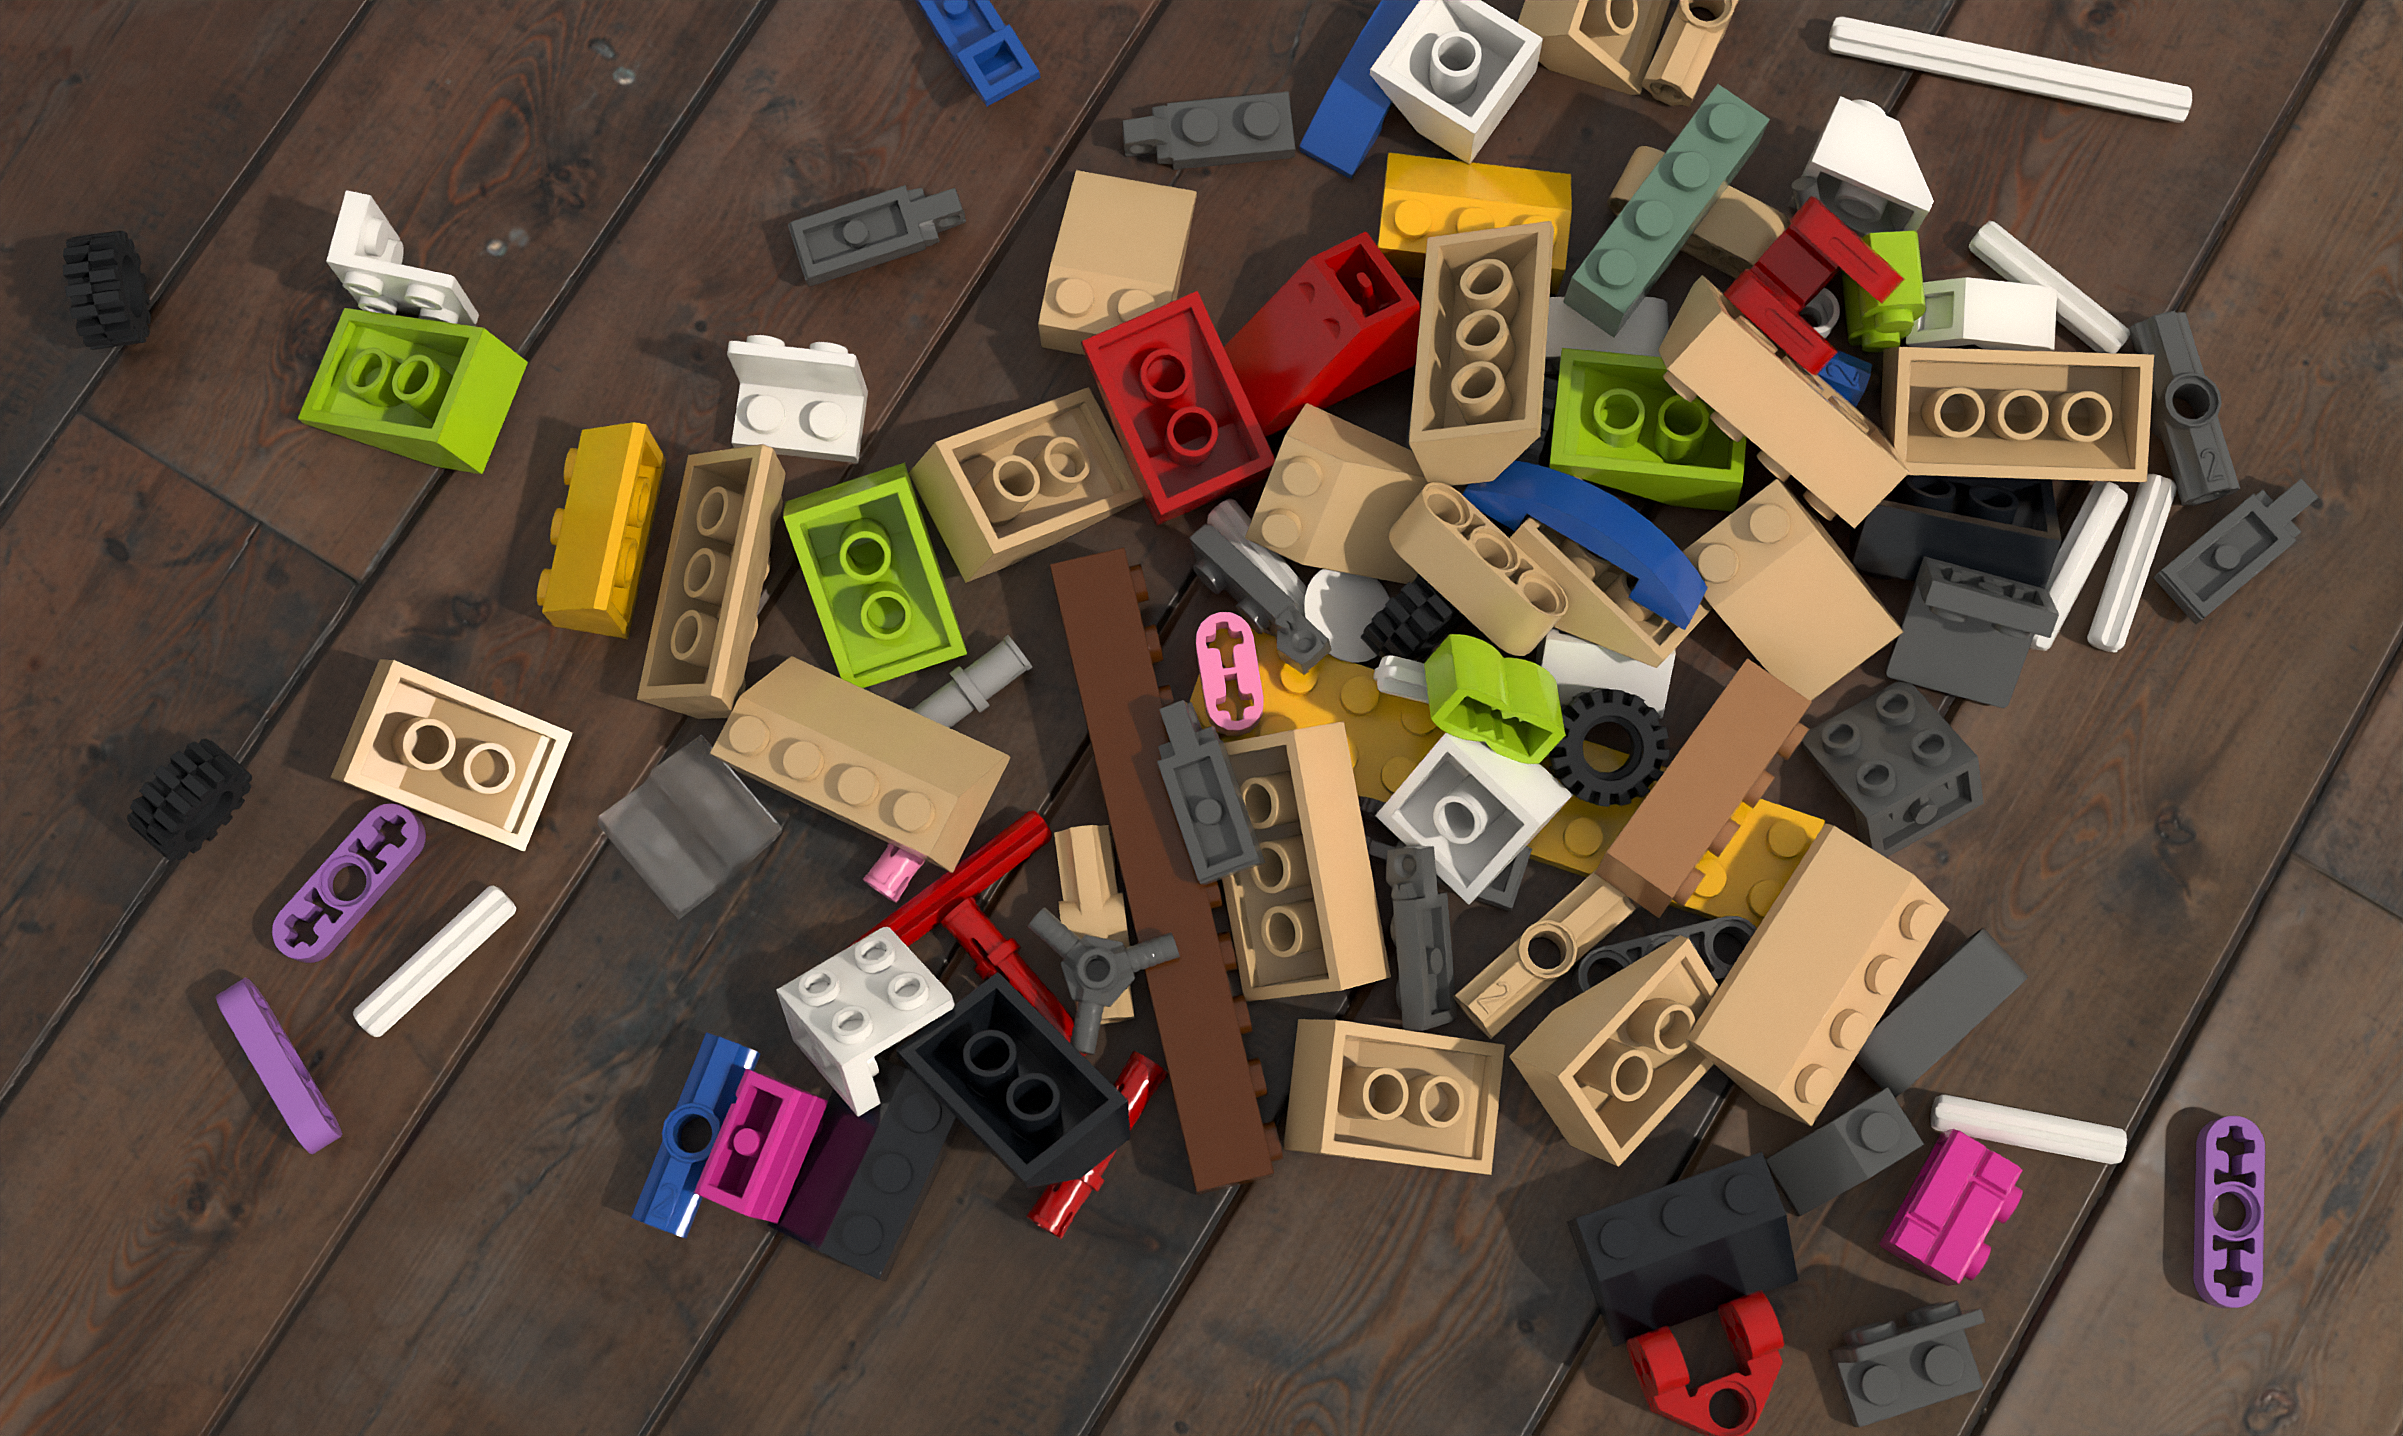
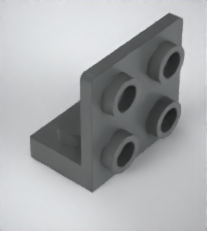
M1924 556L1900 623V627L1904 632L1894 640L1885 666L1886 674L1892 679L2005 708L2011 700L2034 635L2051 638L2059 613L2047 589Z
M1900 680L1810 729L1801 741L1802 749L1854 809L1860 842L1886 858L1984 804L1978 756L1911 683Z
M1958 1300L1947 1303L1941 1301L1905 1312L1908 1325L1899 1328L1896 1327L1895 1321L1892 1320L1884 1323L1878 1321L1843 1332L1845 1345L1830 1349L1828 1352L1853 1426L1863 1427L1984 1388L1964 1331L1966 1328L1986 1322L1982 1310H1961Z

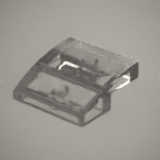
M702 734L652 769L650 779L599 815L597 824L678 920L742 870L767 848L783 830L727 764L710 754L713 747Z

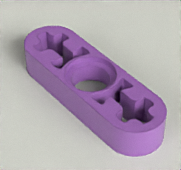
M383 804L371 810L278 913L272 927V936L276 947L284 955L303 963H314L326 958L420 854L426 839L422 821L410 810L398 804ZM404 820L406 821L401 829L403 836L407 838L405 843L399 848L389 843L376 856L377 859L387 864L381 872L373 863L356 854L362 846L373 854L379 849L386 839L384 834L380 832L381 827L386 822L398 826ZM347 866L361 867L366 875V887L363 893L351 901L339 900L333 891V880L336 874ZM318 895L326 904L343 912L337 921L326 913L317 921L313 930L319 938L312 946L304 942H300L296 946L293 945L298 938L297 932L293 929L294 924L299 919L311 923L324 910L313 904Z
M245 977L217 994L216 1001L223 1016L292 1133L305 1150L310 1154H314L342 1137L341 1128L334 1114L258 988Z
M2227 1116L2210 1121L2201 1129L2196 1141L2193 1277L2195 1288L2201 1298L2208 1304L2218 1308H2238L2250 1304L2259 1295L2263 1284L2265 1142L2259 1128L2252 1121L2241 1116ZM2229 1129L2232 1130L2233 1140L2244 1142L2245 1147L2244 1154L2236 1155L2232 1158L2231 1176L2245 1174V1184L2236 1181L2214 1184V1174H2226L2229 1171L2227 1152L2217 1150L2216 1147L2217 1139L2227 1137ZM2223 1193H2231L2237 1196L2245 1207V1220L2242 1226L2235 1231H2228L2220 1227L2213 1216V1204L2217 1197ZM2213 1240L2219 1242L2244 1240V1250L2230 1251V1269L2235 1273H2241L2242 1285L2231 1287L2229 1296H2226L2225 1285L2214 1283L2213 1277L2215 1270L2225 1269L2227 1248L2213 1250Z

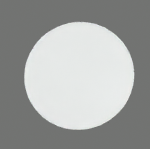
M1322 569L1312 578L1307 587L1304 599L1305 618L1329 639L1332 649L1329 652L1331 656L1345 662L1360 663L1377 656L1361 639V635L1364 633L1365 627L1372 622L1371 619L1377 612L1386 607L1385 604L1390 599L1386 590L1376 578Z

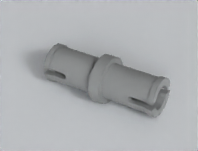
M1006 635L1003 641L963 670L960 666L956 667L949 673L953 679L916 707L909 710L951 728L975 709L979 713L983 712L990 706L987 702L989 698L1023 672L1029 671L1033 667L1010 636Z

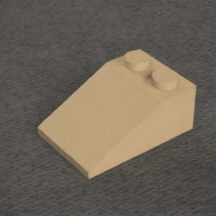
M1076 170L1052 256L1038 322L1041 347L1085 355L1081 341L1177 300L1197 191Z
M1089 387L937 441L909 472L965 583L1016 564L1143 499L1125 454Z
M1306 403L1285 434L1245 539L1302 565L1407 584L1409 581L1412 583L1419 573L1393 549L1389 540V531L1428 482L1413 451ZM1468 484L1451 487L1463 494Z
M1532 516L1510 537L1519 548L1562 587L1568 598L1569 607L1565 615L1554 626L1555 628L1654 668H1657L1712 609V606L1703 596L1690 623L1683 630L1628 598L1638 578Z
M1778 478L1682 551L1708 587L1704 597L1768 673L1810 701L1904 632L1787 480L1785 482Z
M380 659L330 778L525 851L573 733L395 660Z
M1679 935L1553 1010L1509 1057L1569 1145L1619 1167L1712 1067L1713 1063L1687 1041L1686 1038L1717 992L1719 986L1689 938Z
M1298 1019L1283 1150L1491 1175L1505 1045L1341 1020Z

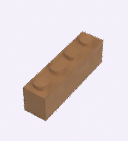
M1747 658L1607 850L1595 874L1658 918L1661 917L1672 900L1684 907L1705 877V874L1698 870L1696 866L1707 851L1716 857L1721 855L1741 826L1733 821L1731 817L1742 802L1752 809L1756 806L1775 778V776L1766 771V768L1776 754L1788 761L1809 731L1806 726L1800 723V720L1812 702Z

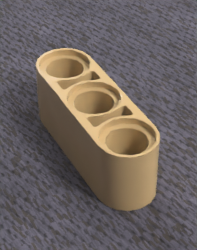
M1640 146L1635 149L1607 200L1608 207L1614 214L1618 216L1664 156L1665 152L1647 146ZM1728 186L1681 250L1737 278L1744 269H1751L1765 251L1792 223L1788 217L1778 210Z
M1431 482L1425 485L1389 531V540L1399 556L1495 645L1509 654L1515 656L1529 654L1565 615L1569 607L1568 598L1562 587L1461 493L1449 485L1439 482Z

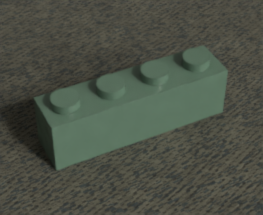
M1717 84L1571 277L1563 303L1615 338L1756 150L1770 119Z

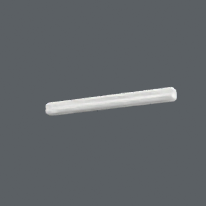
M1846 17L1835 18L1828 39V49L1832 53L2177 123L2183 122L2186 119L2192 104V90L2186 86Z

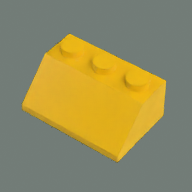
M1388 153L1377 246L1399 276L1424 278L1428 237L1551 221L1554 227L1550 294H1557L1566 270L1572 214L1571 174L1472 162L1469 165L1464 161Z
M631 422L584 429L581 432L578 449L570 448L564 466V484L570 486L565 509H556L551 524L550 541L552 545L556 546L552 569H543L537 589V603L539 606H543L542 613L554 627L624 639L629 638L666 465V458L646 424Z

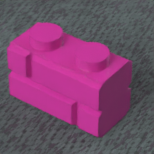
M746 1068L735 1093L738 1099L736 1103L730 1105L694 1193L748 1217L778 1223L828 1104V1100L774 1077Z
M1950 1129L1941 1132L1879 1245L1941 1284L1947 1286L1959 1285L1963 1277L1972 1281L1982 1270L1990 1255L1991 1246L1983 1241L1994 1221L1997 1220L2004 1224L2010 1218L2022 1197L2023 1190L2015 1186L2023 1170L2018 1165L1987 1149L1986 1146L1959 1130Z

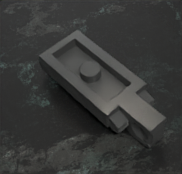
M1289 91L1167 103V106L1153 107V116L1122 121L1123 144L1126 157L1157 154L1158 164H1173V170L1295 157Z
M904 185L792 221L788 224L806 283L808 287L926 250V247L940 242L937 233L966 223V219L955 188L925 197L923 188L907 191Z
M2302 478L2274 501L2264 490L2256 496L2253 493L2153 578L2196 625L2296 542L2295 537L2301 531L2291 520L2314 502L2318 496Z
M1204 524L1189 538L1197 559L1193 569L1200 580L1215 594L1225 590L1238 602L1235 605L1237 612L1255 632L1262 634L1267 629L1277 638V651L1282 661L1305 675L1326 654H1329L1332 650L1329 639L1296 609L1294 601L1211 524Z
M1185 700L1159 709L1170 742L1158 746L1162 760L1157 761L1199 883L1207 885L1265 863L1224 742L1219 739L1215 727L1210 726L1202 729L1193 704L1191 702L1187 703Z
M1405 846L1387 850L1386 882L1392 887L1391 897L1394 899V914L1391 919L1390 932L1392 941L1397 947L1399 979L1396 985V1001L1399 1009L1402 1011L1403 1030L1424 1031L1455 1021V1018H1457L1456 1001L1453 998L1455 995L1448 896L1447 892H1438L1434 846Z

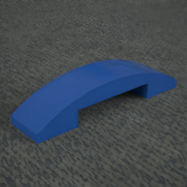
M915 0L958 70L986 106L1041 78L1039 70L1010 24L1005 26L990 0Z
M1381 0L1322 100L1299 146L1300 152L1347 178L1353 179L1382 131L1383 120L1394 104L1371 77L1370 69L1420 0Z
M1514 461L1494 481L1468 484L1462 494L1479 511L1515 532L1526 514L1635 576L1638 578V581L1628 598L1683 630L1690 623L1708 588L1685 554L1652 522L1613 495L1566 473L1527 462Z

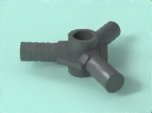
M1043 908L1028 925V928L1033 933L1039 936L1041 940L1046 942L1049 947L1056 953H1059L1064 959L1060 964L1072 1000L1078 1001L1070 1043L1083 1054L1095 1055L1104 1007H1111L1135 980L1133 973L1180 957L1172 932L1125 948L1123 942L1088 935L1080 939L1046 908Z

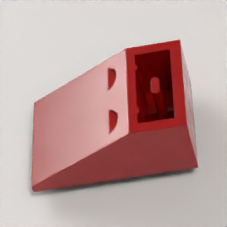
M1366 231L1309 258L1224 346L1264 436H1269L1293 424L1306 403L1323 410L1416 365L1421 308L1419 301Z

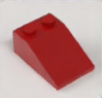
M1198 291L1081 341L1082 348L1131 472L1156 526L1270 475L1275 458Z

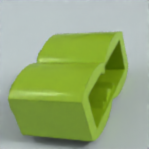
M1914 230L1869 233L1861 237L1865 243L1905 279L1883 304L1841 269L1848 342L1851 345H1862V349L1866 352H1884L1886 348L1899 347L1900 341L1911 333L1914 321L1925 313L1926 304L1918 234Z
M1450 634L1424 663L1431 719L1446 733L1465 740L1485 741L1497 754L1526 764H1539L1566 736L1556 680L1550 672L1540 665L1518 658H1503L1500 652L1489 643L1472 636Z

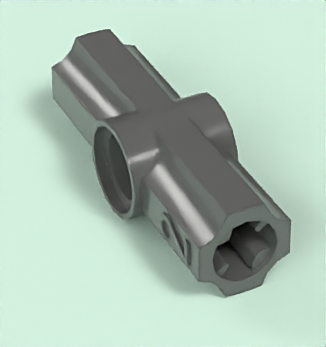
M2174 310L2154 315L2144 321L2133 324L2129 332L2135 354L2154 355L2150 429L2163 442L2182 506L2201 505L2234 494L2240 489L2217 416L2221 407V394L2216 384L2204 374L2186 313H2178ZM2172 398H2179L2189 403L2194 411L2195 419H2187L2178 414L2173 406Z

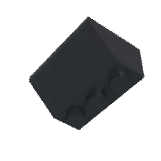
M1906 475L1855 529L1851 526L1849 536L1850 559L1856 570H1861L1868 576L1882 580L1896 577L1916 581L1925 556L2045 589L2061 544L2052 479Z
M999 972L956 1003L952 1010L935 1019L896 1049L897 1057L1025 1188L1080 1179L1131 1138L1128 1100Z
M874 1056L879 1073L872 1078L880 1104L858 1117L836 1090L833 1089L778 1223L769 1221L767 1226L878 1280L886 1282L962 1122L912 1071Z
M1762 1152L1567 1221L1612 1347L1624 1344L1629 1339L1664 1326L1671 1327L1718 1310L1719 1305L1761 1290L1765 1293L1798 1281L1787 1216Z

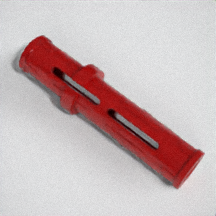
M973 896L967 898L949 912L940 924L948 929L977 964L974 972L983 981L999 972L1070 1042L1074 1019L1019 955L1018 952L1022 947L1014 937L1007 940L976 904L977 901Z
M1136 1051L1131 1053L1122 1072L1113 1084L1128 1100L1130 1131L1154 1092H1156L1168 1075L1161 1066ZM1117 1150L1082 1178L1049 1184L1026 1217L1062 1240L1074 1216L1091 1191L1098 1192L1105 1182L1101 1176Z

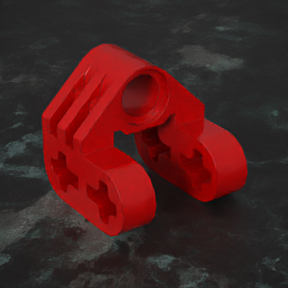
M1810 196L1789 220L1792 224L1783 231L1751 269H1744L1726 289L1724 295L1789 356L1812 375L1816 376L1838 351L1798 313L1821 292L1840 268L1882 304L1905 279L1816 197Z
M1761 1290L1718 1306L1721 1325L1740 1373L1727 1374L1691 1388L1689 1393L1685 1387L1690 1382L1688 1370L1677 1341L1669 1327L1664 1326L1626 1341L1632 1366L1650 1411L1704 1436H1744L1752 1431L1758 1422L1783 1363L1778 1351L1784 1347L1781 1328L1770 1302ZM1719 1390L1729 1391L1737 1398L1740 1404V1417L1736 1424L1729 1429L1717 1425L1710 1416V1399Z

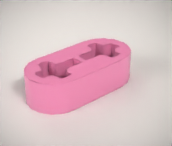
M1219 612L1206 618L1196 633V655L1205 710L1210 724L1218 732L1227 736H1241L1250 733L1258 725L1263 714L1264 697L1254 637L1249 624L1242 617L1231 612ZM1221 628L1228 629V634L1231 638H1241L1243 642L1242 644L1235 645L1233 648L1234 667L1223 669L1219 650L1216 648L1208 649L1206 643L1215 641L1216 630ZM1236 680L1240 699L1251 700L1253 706L1244 708L1242 720L1231 721V715L1228 711L1217 710L1216 705L1222 704L1226 700L1225 681Z

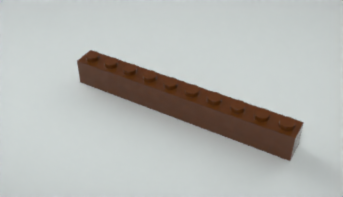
M1125 547L1050 564L1052 580L1137 943L1158 938L1161 935L1172 932L1180 955L1179 958L1144 969L1196 1195L1271 1178L1274 1175L1272 1162L1282 1160L1283 1155L1275 1122L1271 1121L1262 1124L1256 1098L1268 1095L1260 1059L1257 1057L1247 1060L1241 1034L1252 1032L1244 994L1232 996L1226 971L1237 969V963L1229 931L1217 933L1211 909L1222 906L1217 881L1207 885L1199 883L1157 761L1162 760L1158 746L1170 742L1159 709L1174 704V699L1169 684L1158 687L1152 663L1163 661V655L1155 624L1143 626L1138 603L1149 601L1141 564L1129 566Z

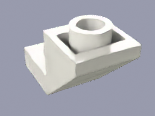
M1968 277L1923 282L1926 311L1919 319L1914 321L1911 333L1906 336V345L1910 347L1944 348L1975 344L1987 350L2054 351L2057 290L2050 286Z

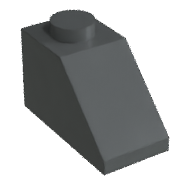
M1887 1087L1867 1096L1765 1160L1770 1173L1799 1217L1866 1181L1923 1146L1924 1143Z

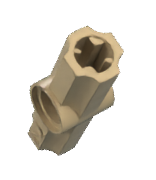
M1739 0L1678 1L1672 19L1642 81V87L1648 90L1654 99L1672 107L1676 105L1689 107L1713 55L1725 35ZM1697 7L1706 8L1714 14L1716 19L1714 21L1699 20L1693 16L1690 9Z
M1109 825L1078 826L1054 832L1063 901H1059L1062 924L1067 926L1080 939L1088 935L1123 942L1125 948L1129 947L1123 892L1118 893L1116 865ZM1130 985L1111 1007H1104L1100 1025L1135 1019ZM1075 1001L1077 1011L1078 1001Z
M1596 870L1540 920L1529 926L1522 936L1453 996L1463 1013L1490 1039L1497 1035L1552 984L1560 980L1571 967L1636 910L1628 896L1596 875ZM1543 937L1556 943L1561 954L1559 966L1554 969H1543L1536 966L1528 953V946L1531 940Z

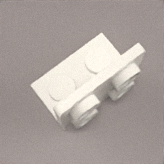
M346 190L326 262L341 280L343 287L356 300L358 307L370 312L396 315V311L419 315V319L476 326L479 314L456 278L444 273L402 265L403 244L372 196Z
M764 335L748 336L746 342L729 341L727 355L740 381L731 442L734 448L764 444L773 448L778 455L858 463L868 390L856 355L848 353V350L841 345L828 342H815L810 344L809 349L786 347L782 340Z
M889 927L880 928L776 990L794 1043L858 1117L880 1104L872 1078L879 1073L874 1056L954 1008L951 993Z

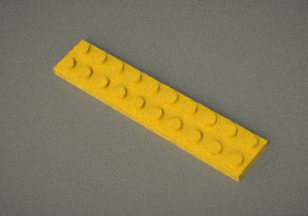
M1221 628L1216 630L1215 641L1210 643L1208 649H1218L1223 669L1234 667L1233 648L1235 645L1242 644L1243 642L1241 638H1231L1228 634V629ZM1252 628L1264 697L1262 717L1258 725L1250 733L1241 736H1227L1217 731L1219 739L1227 743L1344 721L1358 799L1362 796L1381 802H1387L1446 733L1432 721L1428 703L1380 692L1377 682L1374 680V669L1357 663L1345 662L1330 654H1326L1308 673L1303 675L1279 658L1277 638L1264 632L1258 634ZM1199 673L1190 702L1193 704L1201 728L1205 729L1212 725L1206 714ZM1236 680L1225 681L1226 700L1224 703L1216 705L1217 710L1228 711L1231 715V721L1242 720L1244 708L1253 706L1251 700L1240 699ZM1587 740L1583 741L1585 760L1598 772L1615 771L1623 766L1629 757V754ZM1546 756L1540 764L1552 775L1549 766H1552L1550 757ZM1661 766L1660 770L1663 772H1665L1667 769V767ZM1653 781L1648 788L1652 790L1657 781ZM1573 795L1527 845L1529 848H1532L1529 858L1587 878L1598 868L1607 850L1647 795L1643 798L1637 796L1631 799V804L1623 806L1609 805V807L1598 806ZM1760 799L1753 809L1745 803H1741L1731 817L1733 821L1741 825L1719 857L1707 851L1696 866L1698 870L1705 874V877L1684 907L1674 900L1671 901L1669 906L1711 920L1725 916H1738L1749 920L1755 927H1759L1825 823L1823 819Z

